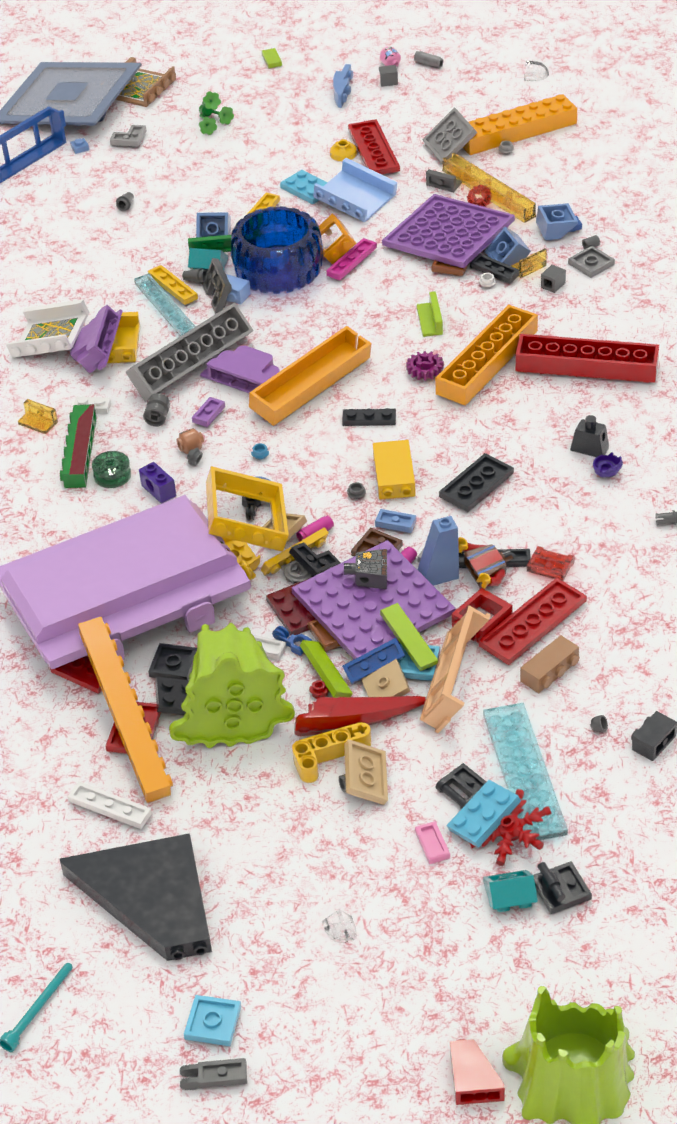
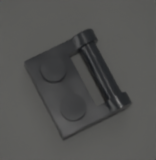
M462 763L440 779L435 788L439 792H444L462 809L487 781ZM453 783L456 787H458L461 791H463L467 796H469V798H467V799L463 798L459 793H457V792H456L454 789H452L449 785Z

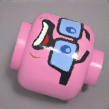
M385 47L380 53V60L385 66L396 65L397 67L400 63L401 55L394 47Z

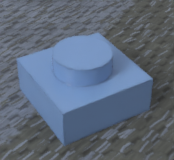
M84 138L70 142L75 154L89 150V145Z

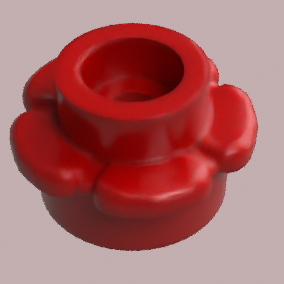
M321 680L313 682L312 686L309 687L310 693L316 699L326 697L329 692L325 683Z

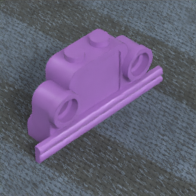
M105 305L98 311L96 317L81 329L70 355L88 373L93 372L97 367L99 370L106 367L123 310L120 309L115 312L110 306Z
M239 346L235 351L226 350L221 352L217 358L211 359L207 363V369L200 376L249 393L276 375L280 370L273 364V356L271 354L248 346Z

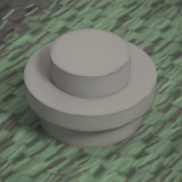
M502 141L499 145V151L503 154H509L514 150V146L510 141Z

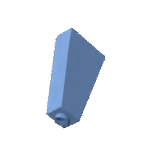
M452 516L432 521L417 569L433 586L459 579L458 527Z

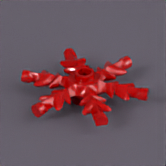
M517 789L515 793L519 796L521 802L510 815L502 818L498 828L482 843V847H485L490 840L494 842L497 836L503 838V840L498 842L497 846L499 847L494 852V855L499 854L496 860V864L499 866L505 865L506 854L512 855L510 846H514L511 841L519 839V843L524 842L525 848H528L531 844L538 850H541L544 846L542 841L536 839L539 836L538 833H530L532 830L529 829L523 831V826L525 824L533 826L532 822H543L541 817L552 814L550 807L547 806L541 811L536 807L530 815L527 812L524 818H519L518 815L524 810L521 808L527 802L522 800L524 791L521 789Z

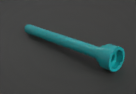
M71 963L64 964L14 1029L4 1032L0 1037V1046L4 1050L13 1052L17 1048L20 1040L19 1036L73 968Z

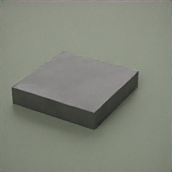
M590 246L568 258V264L592 278L615 265V259L596 247Z

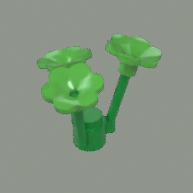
M207 92L199 107V117L203 119V121L199 122V127L203 134L211 135L217 129L216 120L208 117L212 113L218 115L221 124L225 123L228 125L234 118L231 107L224 106L220 112L216 111L218 105L221 104L219 94L216 92Z

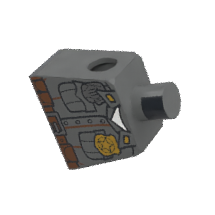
M387 549L357 552L356 563H344V575H355L357 586L387 589Z

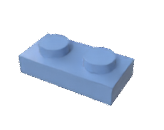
M380 509L375 519V527L407 533L412 532L416 523V515Z

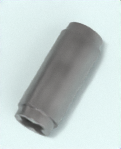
M416 51L414 55V61L435 68L443 66L444 60L439 56L422 51Z

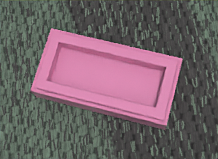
M436 821L415 827V833L429 864L450 859V852Z

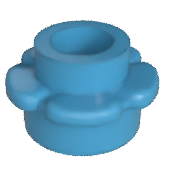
M258 443L253 446L251 455L258 460H262L269 455V451L265 444Z

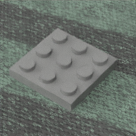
M454 107L422 140L440 162L446 165L473 138L477 131Z

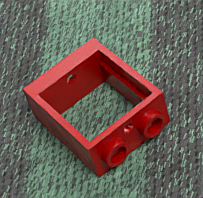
M481 588L451 614L452 627L467 613L468 606L474 609L480 607L494 616L471 638L472 641L479 643L482 637L513 613V605Z

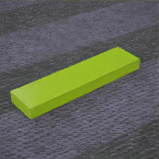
M398 603L380 610V615L419 671L438 664V659Z
M302 640L300 644L301 649L334 698L351 697L352 691L320 643Z

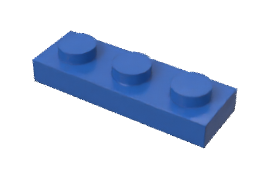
M394 638L346 663L342 667L353 685L393 660L397 659L398 661L406 656L397 639Z

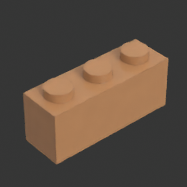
M560 635L520 667V682L539 694L542 690L548 688L558 677H562L570 667L578 663L580 658L579 646Z

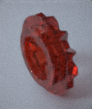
M479 184L478 186H473L466 197L468 203L486 207L491 201L492 194L486 185ZM481 193V196L483 197V199H482V198H478V199H477L476 196H475V194H478V195H479V194Z

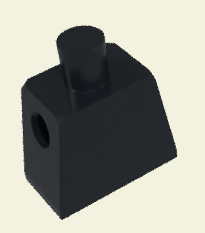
M588 415L576 427L570 451L593 457L605 455L609 449L606 426L597 423L595 416Z

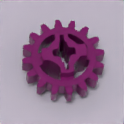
M424 351L422 354L417 352V355L412 354L411 358H408L406 362L408 374H411L412 378L417 377V380L424 378V381L427 378L433 380V376L437 377L444 369L443 358L439 357L438 353L433 355L432 351L430 353Z

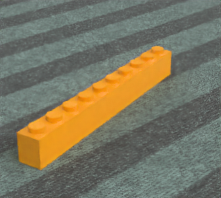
M102 617L79 623V635L146 803L170 796V787L173 786L172 779L169 774H165L164 769H166L163 757H158L157 752L159 749L156 740H151L150 734L152 732L150 725L143 720V717H145L143 708L136 703V700H138L136 691L129 686L131 683L128 672L123 671L124 662L121 655L117 656L116 654L118 649L115 640H111L109 637L111 631L108 623L104 624Z

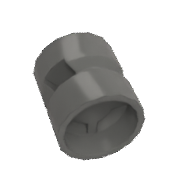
M158 393L152 394L149 397L143 414V419L147 424L158 427L165 423L171 405L168 397Z

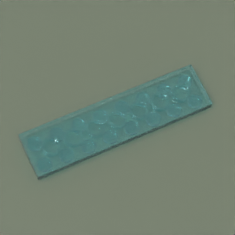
M524 702L484 709L483 716L507 789L513 793H516L517 789L524 791L522 800L527 802L521 808L524 810L518 817L524 818L527 812L530 815L536 807L541 811L549 806L552 812L551 815L541 817L543 822H532L533 826L525 824L523 831L529 829L532 830L530 833H538L539 836L536 838L538 840L568 835V829Z

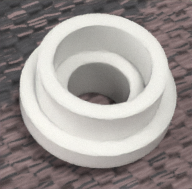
M484 273L479 279V284L485 288L493 286L496 282L494 275L491 273Z

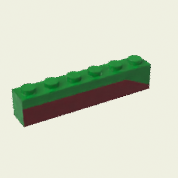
M94 404L73 405V411L70 412L69 435H66L67 447H64L65 458H62L63 470H60V481H63L64 488H86L97 420Z

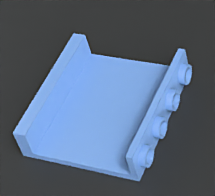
M345 158L342 161V171L324 186L317 183L314 184L313 197L366 222L396 195L397 182Z

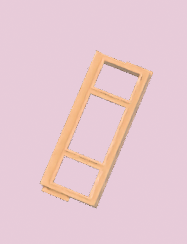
M468 606L467 613L446 633L438 664L420 717L421 721L434 727L436 733H439L464 706V702L451 695L467 642L489 621L491 615L489 613L483 614L471 606Z

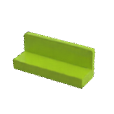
M436 291L429 292L430 303L417 304L423 337L443 335V321Z

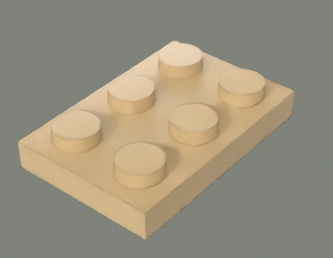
M348 739L344 744L346 793L385 805L388 801L386 751Z

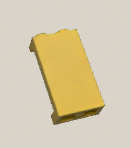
M122 312L107 363L136 362L140 332L138 312Z
M409 440L373 443V458L375 461L379 499L416 496Z

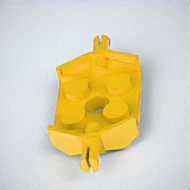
M222 537L225 545H228L230 551L237 557V562L246 573L248 579H254L256 574L253 571L260 564L261 556L258 555L256 557L245 542Z

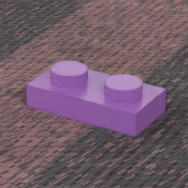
M209 397L192 416V423L208 427L225 408V401Z

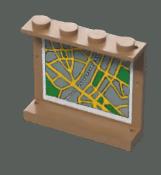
M130 57L125 63H136V58ZM175 67L169 68L165 74L139 68L115 100L147 107L176 80Z

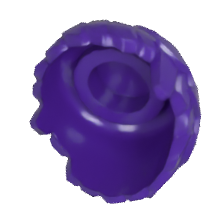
M613 452L609 455H600L593 461L595 473L602 478L615 476L623 466L622 457H617Z

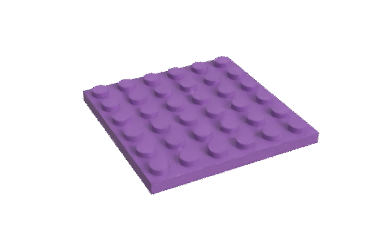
M433 194L382 239V246L437 260L459 268H465L496 238L504 227H508L515 221V215Z
M388 540L366 550L387 549V589L357 586L355 575H344V563H356V556L292 587V594L353 659L396 638L380 615V610L398 603L418 632L450 617L456 610Z

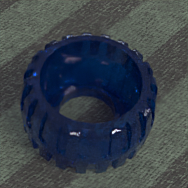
M286 206L267 207L245 215L243 219L236 223L231 233V258L236 276L249 280L250 289L254 291L260 290L261 293L273 292V294H280L283 291L289 293L293 292L296 288L302 289L306 284L312 283L319 275L323 261V242L316 220L304 211L296 208H287Z

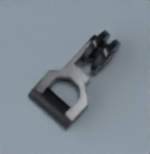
M242 496V506L246 507V520H249V517H251V520H254L257 507L261 506L260 500Z

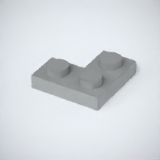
M131 125L128 133L113 132L110 138V145L139 147L147 131L146 125Z

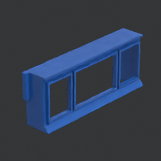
M48 106L0 135V145L2 144L5 164L0 166V183L67 143L64 131L66 123L63 110L58 111ZM49 116L52 135L41 141L37 123ZM33 126L36 145L10 160L6 141Z

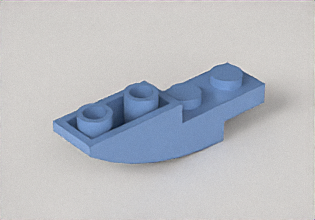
M345 64L342 71H336L334 74V100L338 108H342L344 102L347 101V96L351 93V86H349L350 80L353 79L351 64Z

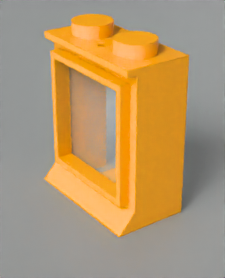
M333 213L309 234L323 256L331 264L338 261L357 244L344 224Z

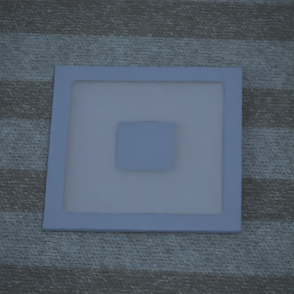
M40 62L0 110V124H20L50 106L58 111H64L66 125L94 126L142 64L119 62ZM49 116L37 124H50Z

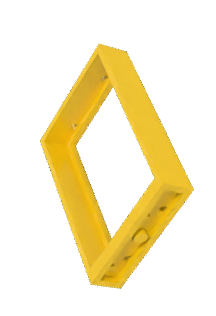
M211 466L206 480L209 534L283 552L289 533L282 484ZM216 490L270 503L273 530L219 517L217 514Z

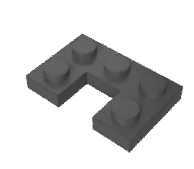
M212 258L203 287L207 295H213L216 289L211 302L215 313L222 311L226 306V299L228 294L231 293L232 286L219 259Z

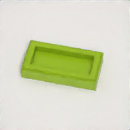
M275 48L261 50L269 69L282 66V61Z

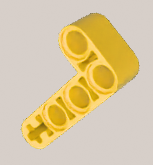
M362 722L296 741L292 745L294 765L300 779L306 783L316 781L319 777L318 764L345 756L344 744L348 739L371 746L370 726Z

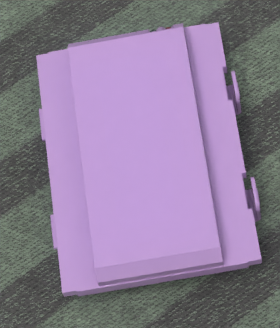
M186 495L0 566V588L45 663H48L51 669L87 656L79 635V623L102 617L104 624L108 623L111 631L110 639H114L116 642L117 656L121 655L122 659L125 660L123 643L121 641L180 617L184 618L185 626L189 633L199 630L203 624L211 625L215 623L214 607L212 604L251 588L250 580L238 564L237 557L230 551L228 545H225L222 537L209 534L208 519L197 504L189 500Z

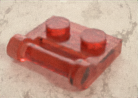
M538 546L527 564V572L553 579L559 578L564 581L569 569L574 564L575 555L569 554L567 556Z

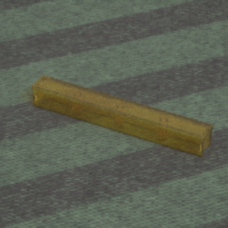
M452 153V157L449 159L443 158L442 171L456 176V179L461 180L462 184L509 214L515 215L517 219L524 223L536 217V203L456 153Z

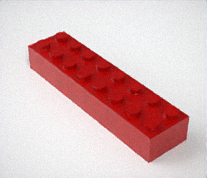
M520 334L516 351L515 371L655 383L660 344Z

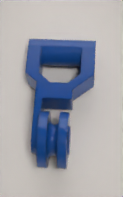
M277 626L272 632L275 640L286 642V646L290 647L291 652L299 656L304 652L300 646L298 647L294 643L302 642V640L312 641L311 638L304 634H292L290 636L288 630L283 626Z

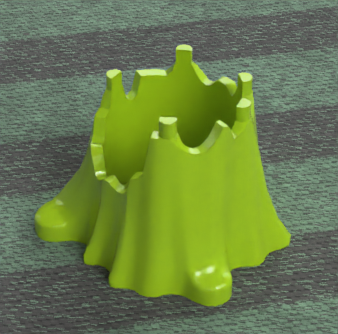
M229 623L220 631H211L209 625L203 624L201 626L202 631L198 633L197 651L193 659L192 672L189 675V682L185 688L187 696L181 705L182 710L186 713L183 718L175 720L170 724V737L175 741H185L187 745L203 743L207 748H212L217 743H225L228 747H232L239 742L251 744L270 737L276 724L289 722L295 716L294 706L281 696L286 692L282 684L285 677L284 670L276 667L268 659L262 643L256 641L251 634L250 628L246 627L243 631H239L233 623Z
M545 986L538 987L537 996L522 1039L507 1047L502 1054L504 1067L509 1071L518 1073L523 1079L517 1094L523 1104L522 1117L524 1119H541L547 1124H553L560 1119L567 1120L570 1124H600L604 1119H615L623 1114L625 1105L631 1095L628 1083L634 1079V1072L628 1062L634 1059L635 1051L627 1042L629 1030L624 1026L622 1008L620 1006H614V1009H604L600 1004L591 1003L588 1007L583 1008L575 1002L560 1006L557 1005L554 999L551 1000L550 993Z

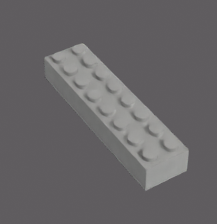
M234 302L132 366L125 373L143 400L146 401L152 394L159 393L254 330Z

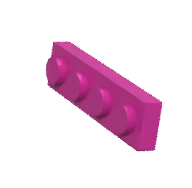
M365 238L361 239L326 270L327 276L340 281L377 248V243Z

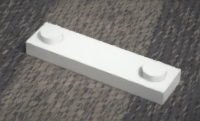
M79 781L67 796L68 801L139 829H142L152 815L151 808Z

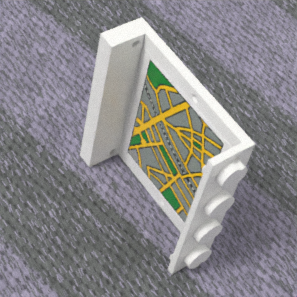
M84 300L25 308L23 314L28 322L19 341L6 343L12 358L72 349L90 313Z

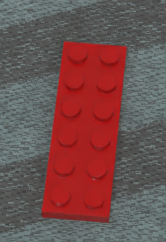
M377 119L348 124L350 135L367 168L381 175L400 171V165Z
M555 578L479 640V647L507 665H510L587 601V595L559 578Z

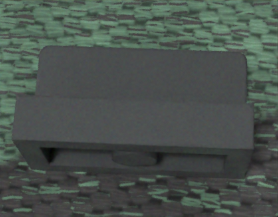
M430 169L426 171L427 186L454 193L462 184V181L456 179V176Z

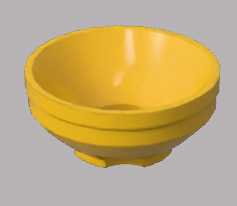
M346 139L337 141L330 148V157L336 161H343L345 158L352 160L357 156L356 146Z

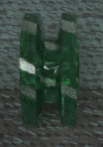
M103 452L92 461L94 480L101 487H120L131 478L130 460L122 452Z

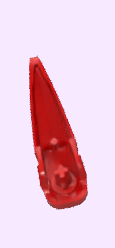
M320 697L316 702L308 704V713H303L296 717L294 734L296 736H312L361 722L368 725L376 724L424 705L426 697Z

